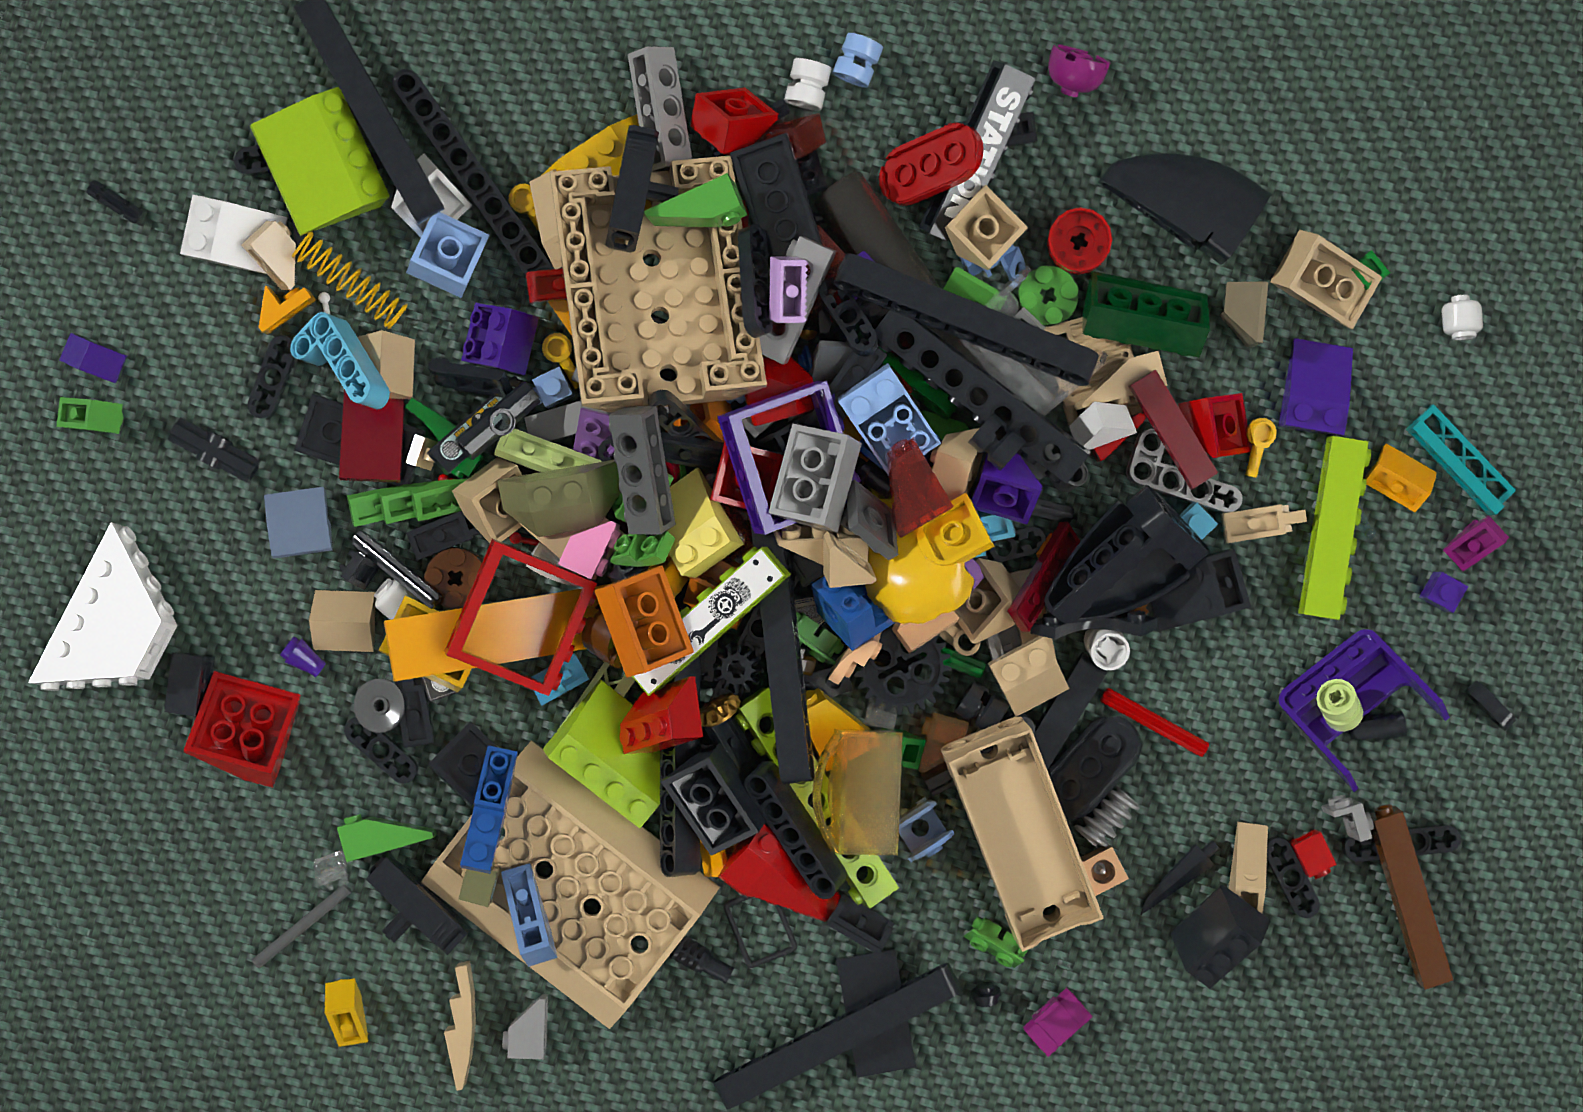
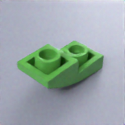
M668 531L649 537L645 534L622 535L614 544L615 551L610 562L614 565L631 567L652 566L664 563L675 537Z

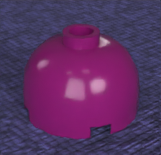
M1058 44V46L1053 45L1048 69L1054 83L1062 87L1061 93L1078 97L1079 92H1092L1103 83L1111 62L1099 55L1093 60L1094 57L1089 55L1088 51Z

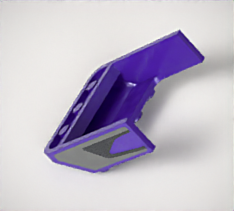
M1368 629L1360 630L1285 687L1279 695V704L1288 718L1313 749L1353 792L1359 788L1351 773L1326 747L1343 731H1336L1330 728L1318 707L1316 697L1321 685L1333 679H1343L1349 682L1354 687L1360 700L1363 716L1399 688L1410 686L1444 721L1450 718L1443 700L1374 631Z

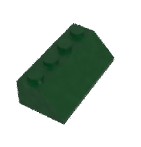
M1091 271L1082 316V331L1084 335H1089L1096 339L1104 338L1119 341L1126 345L1133 344L1148 347L1152 350H1163L1177 353L1181 356L1200 358L1210 331L1208 296L1204 293Z

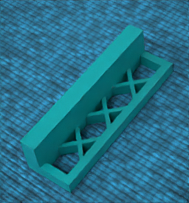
M1434 404L1430 405L1406 428L1409 434L1487 515L1498 514L1505 507L1503 503L1516 491ZM1431 414L1440 422V434H1435L1424 423ZM1445 428H1446L1452 435H1447V434H1445ZM1445 438H1456L1460 443V456H1456L1445 445ZM1466 450H1467L1472 456H1466ZM1466 460L1478 461L1481 465V478L1476 477L1466 467ZM1488 472L1493 478H1486V473ZM1486 481H1497L1505 491L1496 498L1486 488Z

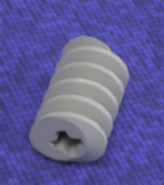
M1116 786V791L1111 790L1107 794L1109 800L1103 798L1099 803L1101 809L1095 807L1091 811L1094 816L1093 818L1088 816L1082 817L1086 825L1085 827L1077 824L1074 826L1096 848H1098V844L1104 847L1109 845L1104 837L1105 835L1112 838L1116 837L1113 826L1121 829L1124 828L1120 818L1123 817L1129 820L1132 818L1128 810L1129 808L1137 811L1140 809L1139 805L1118 786Z

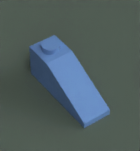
M528 863L502 871L501 875L521 957L528 967L558 958L551 928L531 864Z

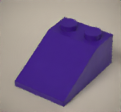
M1293 338L1278 427L1337 437L1345 435L1350 406L1353 348Z

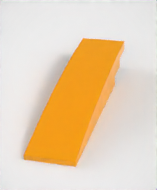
M607 585L596 586L595 588L599 589ZM582 589L481 605L462 650L496 664L554 655ZM597 598L593 606H587L584 617L588 618L590 616L593 618L598 612V609L595 608L599 604ZM462 608L384 621L393 681L477 668L447 656L444 651ZM582 632L580 635L576 633L571 645L575 646L574 651L587 649L582 644Z

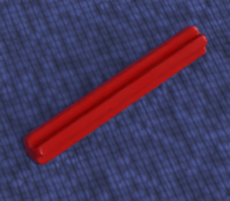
M1106 688L1101 695L1100 701L1200 757L1206 754L1209 743L1110 688Z

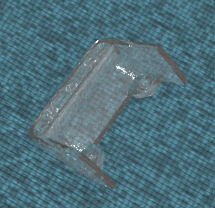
M1028 266L1023 268L983 306L1014 318L1018 312L1019 305L1011 291L1026 279L1031 269ZM961 339L963 345L990 375L1044 416L1079 387ZM1104 351L1099 354L1093 374L1105 364L1108 355Z

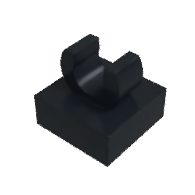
M350 551L348 554L352 559L347 566L340 564L339 568L342 571L340 576L347 582L365 590L380 567L366 555L358 551Z

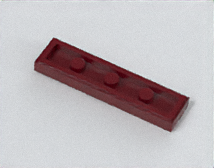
M1157 370L1151 371L1128 386L1190 489H1194L1218 473Z
M1059 522L1007 611L1021 632H1030L1045 606L1047 591L1064 563L1081 542L1068 522Z

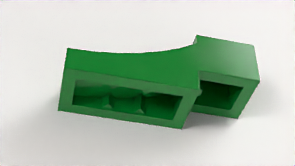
M411 398L405 407L426 424L438 441L457 426L414 398ZM479 455L474 460H470L467 457L451 473L461 479L464 475L471 477L475 474L485 457Z

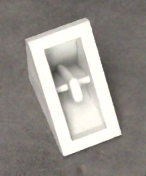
M1093 402L1069 426L1073 438L1088 450L1137 433L1126 405Z

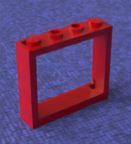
M492 538L444 650L445 654L549 696L551 691H556L560 685L563 674L559 672L563 662L568 663L572 657L575 648L574 645H571L576 633L580 635L587 620L584 617L588 605L593 606L597 598L594 591L596 590L597 583L578 573ZM502 555L583 587L543 682L462 650Z

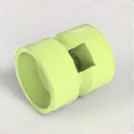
M1343 679L1329 680L1321 685L1317 692L1316 700L1330 728L1345 732L1358 726L1363 718V708L1354 687Z

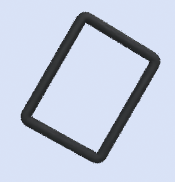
M742 895L727 901L723 909L747 967L755 968L796 951L798 945L782 906L775 905L791 947L751 962L729 908L753 898Z

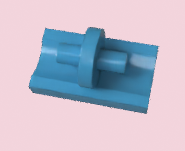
M575 653L572 654L568 663L563 662L559 672L563 676L556 691L552 690L549 696L534 691L541 706L589 680ZM548 668L531 678L543 682Z

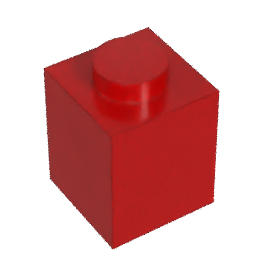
M1314 829L1289 841L1306 876L1309 878L1313 876L1315 879L1324 877L1331 872V867L1337 865L1320 831Z

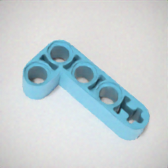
M324 312L317 313L292 340L290 348L292 356L317 366H321L328 361L353 402L374 409L383 408L389 400V388L349 323L344 319Z

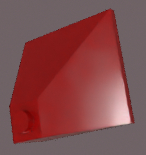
M214 671L183 751L243 780L273 788L284 759L301 695Z

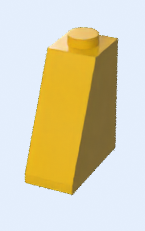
M819 688L806 691L811 743L826 771L880 744L878 738L867 725Z

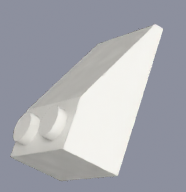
M192 195L180 254L196 260L267 274L241 245L266 221H276L277 223L280 221L287 226L288 217L221 200Z

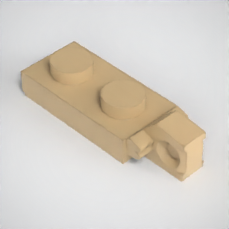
M1280 504L1222 513L1221 521L1225 543H1232L1292 532L1291 524L1307 522L1306 511L1289 512L1288 505L1282 506Z

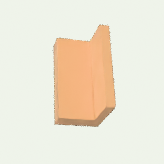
M952 611L941 614L937 618L923 624L895 622L892 630L910 654L957 623L960 618Z

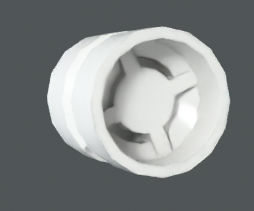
M794 59L790 74L794 81L788 83L784 101L804 109L821 110L825 97L822 87L828 85L831 67L809 59Z
M1087 629L1085 632V648L1098 667L1103 670H1115L1126 663L1129 658L1130 648L1122 632L1106 629Z

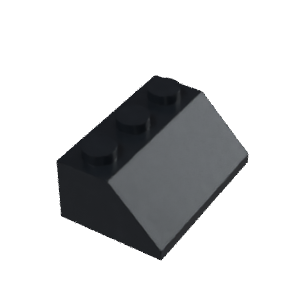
M721 742L695 754L661 781L711 856L759 833L766 822L745 790V778Z
M1222 884L1182 920L1170 934L1186 972L1211 989L1262 944L1271 920Z

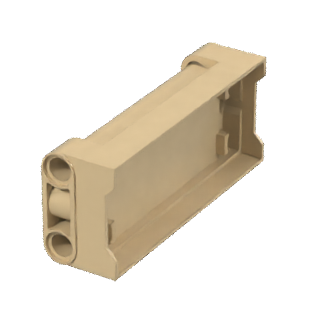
M1022 717L1010 718L941 748L942 755L949 773L955 782L1004 908L1005 917L1013 938L1021 951L1031 949L1041 941L1077 926L1092 924L1104 919L1033 731ZM993 746L989 753H980V750ZM1056 905L1053 913L1050 915L1043 914V910L1046 907Z

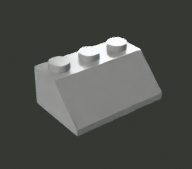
M792 424L768 513L803 525L838 533L862 443L846 434Z

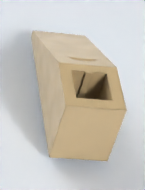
M1159 351L1122 360L1074 405V409L1084 408L1086 410L1093 402L1105 403L1113 401V404L1119 405L1131 402L1130 396L1133 393L1128 386L1153 370H1157L1164 384L1168 386Z
M792 524L773 532L779 546L823 565V535L828 530ZM842 525L839 526L838 533L829 531L868 562L869 545L860 536L848 531Z
M1237 821L1229 889L1263 914L1266 891L1268 826Z

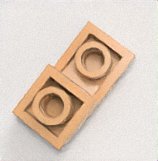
M881 632L853 651L848 647L836 660L835 665L832 666L828 680L839 685L844 676L847 678L851 676L857 663L864 667L869 658L875 660L883 645L879 642Z

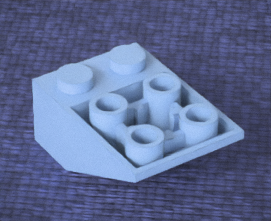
M888 363L837 397L839 404L890 478L941 444Z

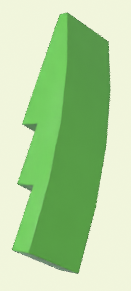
M467 479L413 483L347 495L352 523L354 527L382 520L386 524L415 517L418 521H423L462 511L452 490Z

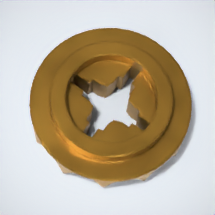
M728 693L720 695L715 699L712 698L710 702L705 703L699 709L702 727H712L732 717L741 703L738 696Z

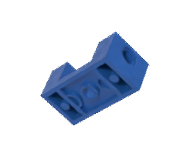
M825 576L811 584L817 613L852 651L895 623L868 597L865 584L829 588Z

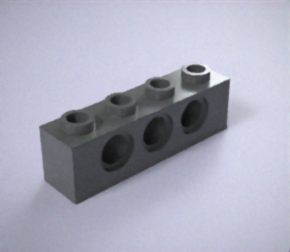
M623 407L609 415V431L612 434L615 450L614 460L618 467L619 490L622 493L625 509L624 519L627 523L629 534H662L675 526L676 523L657 407Z

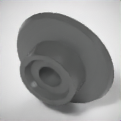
M373 679L366 682L360 687L354 699L355 716L359 723L369 731L382 733L393 729L400 722L404 713V698L400 689L386 679ZM380 701H383L385 704L383 710L379 708Z

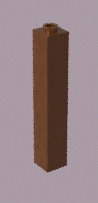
M1391 804L1379 806L1374 809L1375 812L1370 813L1374 829L1371 831L1416 981L1425 990L1453 981L1404 813L1398 807Z

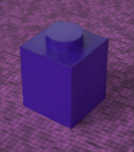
M1433 572L1419 598L1443 612L1454 613L1468 586L1444 572Z

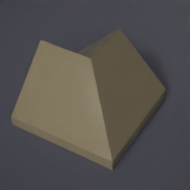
M1227 282L1225 308L1220 316L1246 347L1252 348L1263 343L1268 282Z

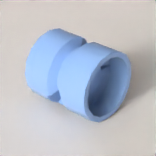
M848 33L842 46L844 56L838 57L832 74L845 82L867 88L874 73L871 66L878 63L883 46L863 35ZM855 60L860 62L861 66L853 63V61Z

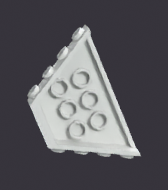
M110 523L28 683L41 685V690L58 691L59 685H66L68 689H84L85 684L92 683L93 687H111V682L119 681V685L131 686L137 685V680L151 678L177 624L172 616L174 611L170 604L164 600L160 592L161 585L152 576L148 568V559L139 550L135 542L136 536L129 527Z

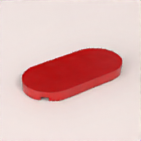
M950 123L896 147L885 158L888 160L885 167H881L879 173V185L883 195L896 204L908 206L966 182L977 172L982 162L984 147L980 134L970 126L961 123Z

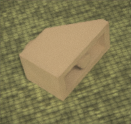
M266 221L241 246L281 290H291L295 286V257L292 258L291 255L296 250V243L290 237L292 233L285 224L280 221L278 223L276 221Z

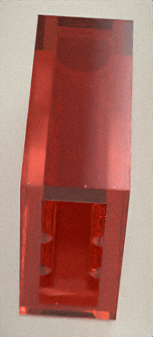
M914 437L910 440L903 439L895 443L891 447V451L887 452L893 525L899 537L902 538L952 509L954 506Z

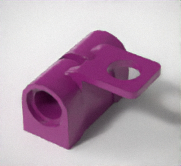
M1066 987L1057 997L1053 996L1044 1006L1032 1015V1019L1022 1028L1046 1056L1049 1057L1093 1016Z

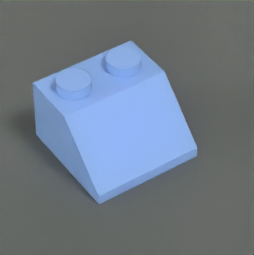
M439 212L430 217L406 273L462 298L489 238V234Z

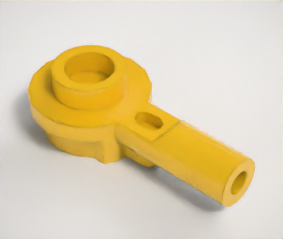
M518 184L509 193L510 206L518 213L527 214L539 231L530 185Z
M561 333L550 334L542 344L544 356L549 361L559 363L574 389L579 388V383L572 381L576 367L569 357L572 352L570 340Z
M1257 418L1247 428V438L1252 444L1245 473L1247 476L1257 478L1264 448L1270 447L1276 438L1277 430L1275 424L1269 419Z

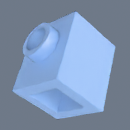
M560 367L532 379L535 385L533 390L539 396L541 403L548 409L575 396L563 369Z

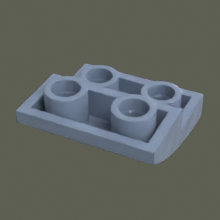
M324 487L264 495L268 537L273 559L333 550L331 523L328 519L327 496Z

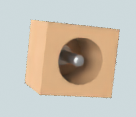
M1110 844L1107 847L1101 846L1081 857L1095 896L1129 879Z

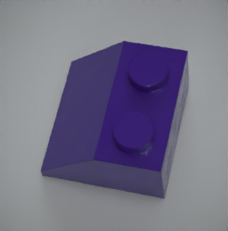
M986 453L976 478L971 498L975 509L1028 524L1041 493L1042 485L1018 453L1011 458L1001 471L987 460L988 454Z

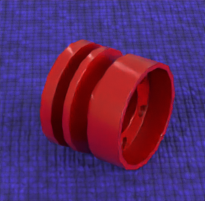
M1081 207L1067 210L1057 217L1050 228L1047 240L1049 256L1057 267L1068 273L1077 275L1089 273L1099 267L1109 254L1112 234L1110 226L1104 217L1094 210ZM1078 235H1082L1084 237L1083 242L1087 246H1081L1079 250H1075L1073 248L1074 243L1070 240L1071 238L1076 239Z

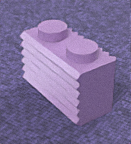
M770 257V320L776 323H804L807 320L804 317L807 314L805 312L807 308L805 297L808 295L805 292L808 289L805 286L808 283L805 279L808 276L805 273L808 270L805 267L808 264L806 260L799 257Z

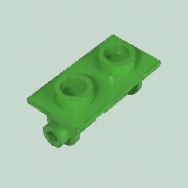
M796 611L800 646L804 643L811 648L809 653L822 663L827 659L835 665L836 661L832 658L834 652L839 654L842 651L844 644L841 642V638L824 627L816 636L814 632L819 627V623L808 617L804 612L798 613Z
M977 916L972 923L973 929L964 935L966 939L970 940L971 946L979 951L991 953L996 956L995 959L998 963L1006 967L1012 966L1015 968L1024 962L1022 958L1028 950L1022 952L1010 932L1006 931L1003 938L999 939L997 936L1002 929L1000 926L986 917L981 919Z

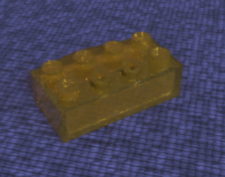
M834 729V734L826 744L818 761L813 782L815 817L830 851L843 855H898L902 732L894 730ZM833 756V766L828 781V805L831 825L827 826L821 805V787L829 757Z

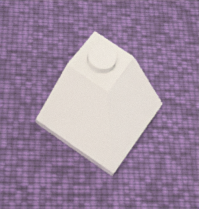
M425 154L421 155L417 160L445 208L440 212L457 220L472 204ZM397 190L391 207L421 238L430 218L418 224Z

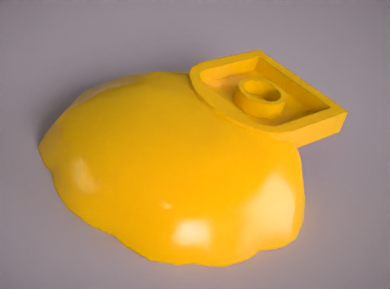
M967 493L935 510L929 508L909 510L895 520L898 555L891 560H887L880 553H875L869 546L868 563L871 565L877 580L873 584H865L867 595L893 622L903 624L926 623L941 614L955 611L970 596L974 586V578L965 569V562L994 547V544Z

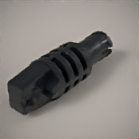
M687 936L683 937L669 955V958L694 972L701 973L704 971L724 984L727 983L735 968L711 955L712 952L709 948Z

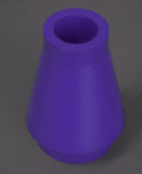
M294 636L279 655L285 659L284 663L305 671L315 678L326 665L302 638L299 640Z

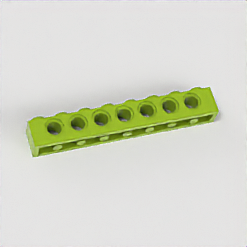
M762 687L741 701L736 711L738 714L734 717L742 730L746 731L748 729L754 740L751 741V744L760 756L765 755L768 761L778 766V757L775 752L776 740L770 688ZM768 716L771 720V728L763 733L759 728V722L763 717ZM813 756L814 781L790 785L847 872L846 881L851 887L848 890L851 898L857 905L862 904L872 908L899 887ZM817 791L820 796L819 803L814 807H810L808 797L812 792ZM833 816L836 820L835 828L827 832L824 828V823L827 818ZM850 841L852 850L849 855L843 857L840 852L843 843ZM866 866L868 869L867 877L862 881H858V869Z

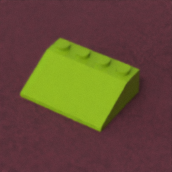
M339 87L312 95L250 125L300 236L379 208L389 198L390 195Z
M600 679L544 746L543 750L550 760L638 828H641L660 805V751L636 754L623 753V745L620 742V723L633 704Z

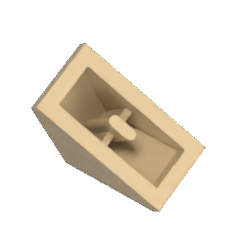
M829 531L823 535V573L829 588L873 584L877 580L871 565Z

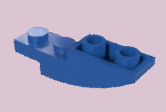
M493 746L487 747L474 800L473 814L460 863L461 868L491 874L509 801L518 755L517 751Z

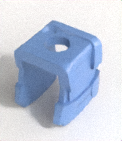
M926 797L916 802L917 806L903 815L897 814L890 819L892 823L890 824L889 831L890 833L899 832L912 853L908 857L910 862L925 855L930 857L943 849L942 845L954 835L953 830L947 832L933 810L937 803L927 800ZM923 819L928 823L929 829L925 835L917 836L912 832L911 827L915 820Z

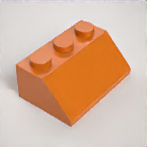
M658 566L594 590L626 678L649 672L694 653L663 566Z

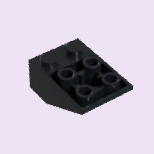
M1227 549L1206 555L1190 570L1187 569L1190 574L1187 580L1151 602L1154 615L1158 618L1157 626L1159 631L1251 607L1235 549Z

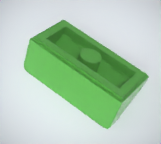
M959 267L954 269L943 290L998 312L1008 298L1006 294Z

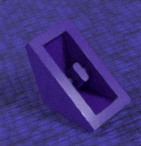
M70 333L59 361L78 370L116 383L127 356Z

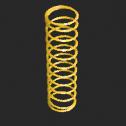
M310 231L291 255L292 258L295 257L304 244L305 246L298 257V262H302L317 247L307 265V269H312L326 255L317 272V277L322 276L335 263L326 281L327 284H330L345 270L337 284L336 291L343 289L354 278L346 293V298H350L363 286L355 301V305H360L373 292L365 307V312L371 311L382 300L374 319L381 318L391 308L384 321V327L391 329L407 308L408 303H405L389 322L388 320L400 300L399 297L395 298L378 315L390 294V290H387L369 308L381 286L380 283H377L359 301L371 280V275L367 276L350 293L361 273V268L356 270L341 285L352 265V261H349L331 279L342 259V254H339L321 272L333 248L329 247L312 264L323 244V239L319 240L303 256L313 237V232Z

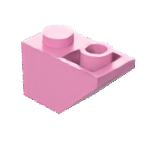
M610 521L571 536L558 565L596 581L597 576L602 577L608 567L609 560L606 557L610 548L614 549V544L622 535L618 531L621 525Z

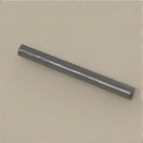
M344 883L255 956L252 959L254 965L260 969L350 895L352 891L348 885Z

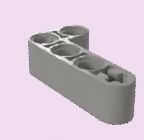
M1148 429L1142 431L1137 436L1126 467V475L1131 483L1141 487L1149 485L1156 492L1190 503L1197 502L1202 507L1221 513L1234 512L1240 508L1243 499L1241 492L1234 486L1210 478L1202 483L1205 487L1204 495L1201 498L1194 497L1178 468L1161 463L1165 446L1155 430ZM1148 434L1155 436L1158 445L1154 451H1149L1144 447L1143 440ZM1138 463H1143L1148 468V475L1144 480L1138 479L1134 474V468ZM1167 472L1174 474L1177 479L1176 485L1172 489H1168L1163 485V476ZM1229 492V498L1233 499L1232 504H1226L1224 507L1223 500L1211 497L1213 493L1225 495Z

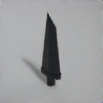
M1212 840L1202 849L1195 843L1146 896L1140 915L1206 870L1212 868L1214 864L1209 858L1220 850L1216 843Z

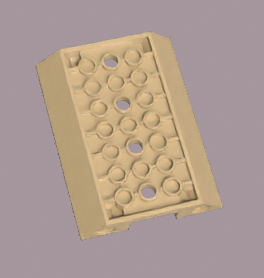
M731 156L671 161L669 171L651 172L650 181L678 187V195L726 173L729 174L734 182L735 177ZM611 166L550 172L582 406L607 412H615L627 406H648L649 396L658 390L672 392L684 405L733 400L767 386L760 337H751L743 323L738 232L743 229L741 220L735 225L722 227L654 226L644 213L636 250L629 253L610 249L605 245L619 175L612 176ZM649 200L652 205L650 208L661 204V202ZM615 237V242L628 244L629 240ZM647 254H654L659 258L660 263L653 267L648 266L644 263L643 257ZM655 311H663L667 314L668 321L658 324L652 320L651 314ZM670 368L675 371L677 378L671 382L664 381L660 377V371Z
M532 740L516 760L503 824L505 836L499 841L494 858V866L501 869L492 903L489 907L458 900L466 869L460 867L472 815L421 881L422 884L526 964L519 952L501 872L530 863L551 928L558 957L530 966V968L609 1029L630 1007L697 921L720 888L711 879L704 877V874L700 871L695 875L664 876L660 867V840L643 826L638 828L550 760L543 748ZM547 861L552 865L553 873L550 877L543 878L537 874L536 866L539 862ZM594 898L599 901L601 905L599 913L591 915L584 910V902L587 899ZM635 936H644L648 940L649 945L645 951L638 952L633 949L631 940Z

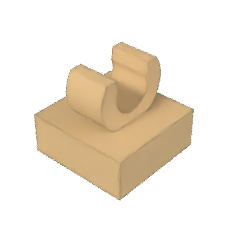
M415 434L406 463L431 471L435 462L428 456L427 452L438 442Z

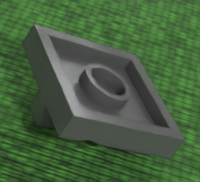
M854 479L851 481L847 496V507L843 511L840 525L855 535L860 536L875 553H880L887 560H891L898 555L894 511Z

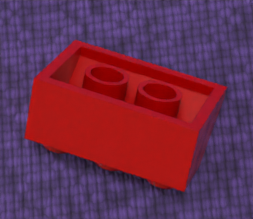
M689 676L669 683L656 694L650 696L645 692L641 693L620 723V742L623 745L624 754L657 752L703 737L695 676Z

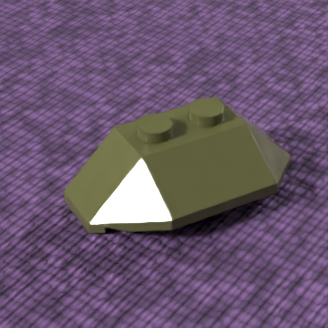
M615 460L504 478L497 481L503 510L537 537L599 526L621 493L619 490L618 467Z

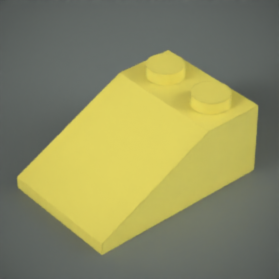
M696 468L670 487L676 525L667 530L675 537L669 555L681 576L697 578L740 548L744 543L721 504L710 500L712 489L699 468Z

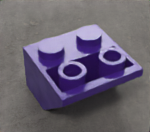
M475 303L470 317V326L463 346L461 361L525 375L539 317L511 308Z

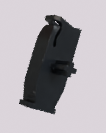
M630 125L628 128L605 245L610 249L629 253L636 250L646 199L663 203L678 196V187L650 181L659 132L655 129L637 125ZM615 237L629 240L628 244L615 242Z
M387 851L368 871L366 880L399 911L382 930L385 936L394 943L413 924L448 955L471 931L472 928L449 905L422 884V880L408 867L397 861L391 852Z

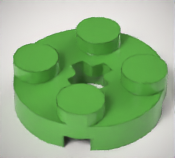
M1041 266L1028 273L1022 280L1018 289L1019 305L1021 309L1024 307L1043 326L1056 325L1068 319L1074 312L1078 303V286L1071 275L1065 270L1055 266ZM1051 288L1054 290L1053 295L1056 297L1055 302L1049 301L1045 304L1042 302L1043 296L1040 292L1042 289L1047 291Z

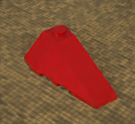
M765 824L759 833L738 842L718 875L721 880L742 895L755 897L772 905L792 909L793 912L824 922L828 921L841 898L837 892L829 899L817 897L773 831Z

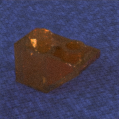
M932 711L931 718L926 716L921 734L926 735V743L918 771L925 773L944 762L941 748L946 744L965 737L969 722Z

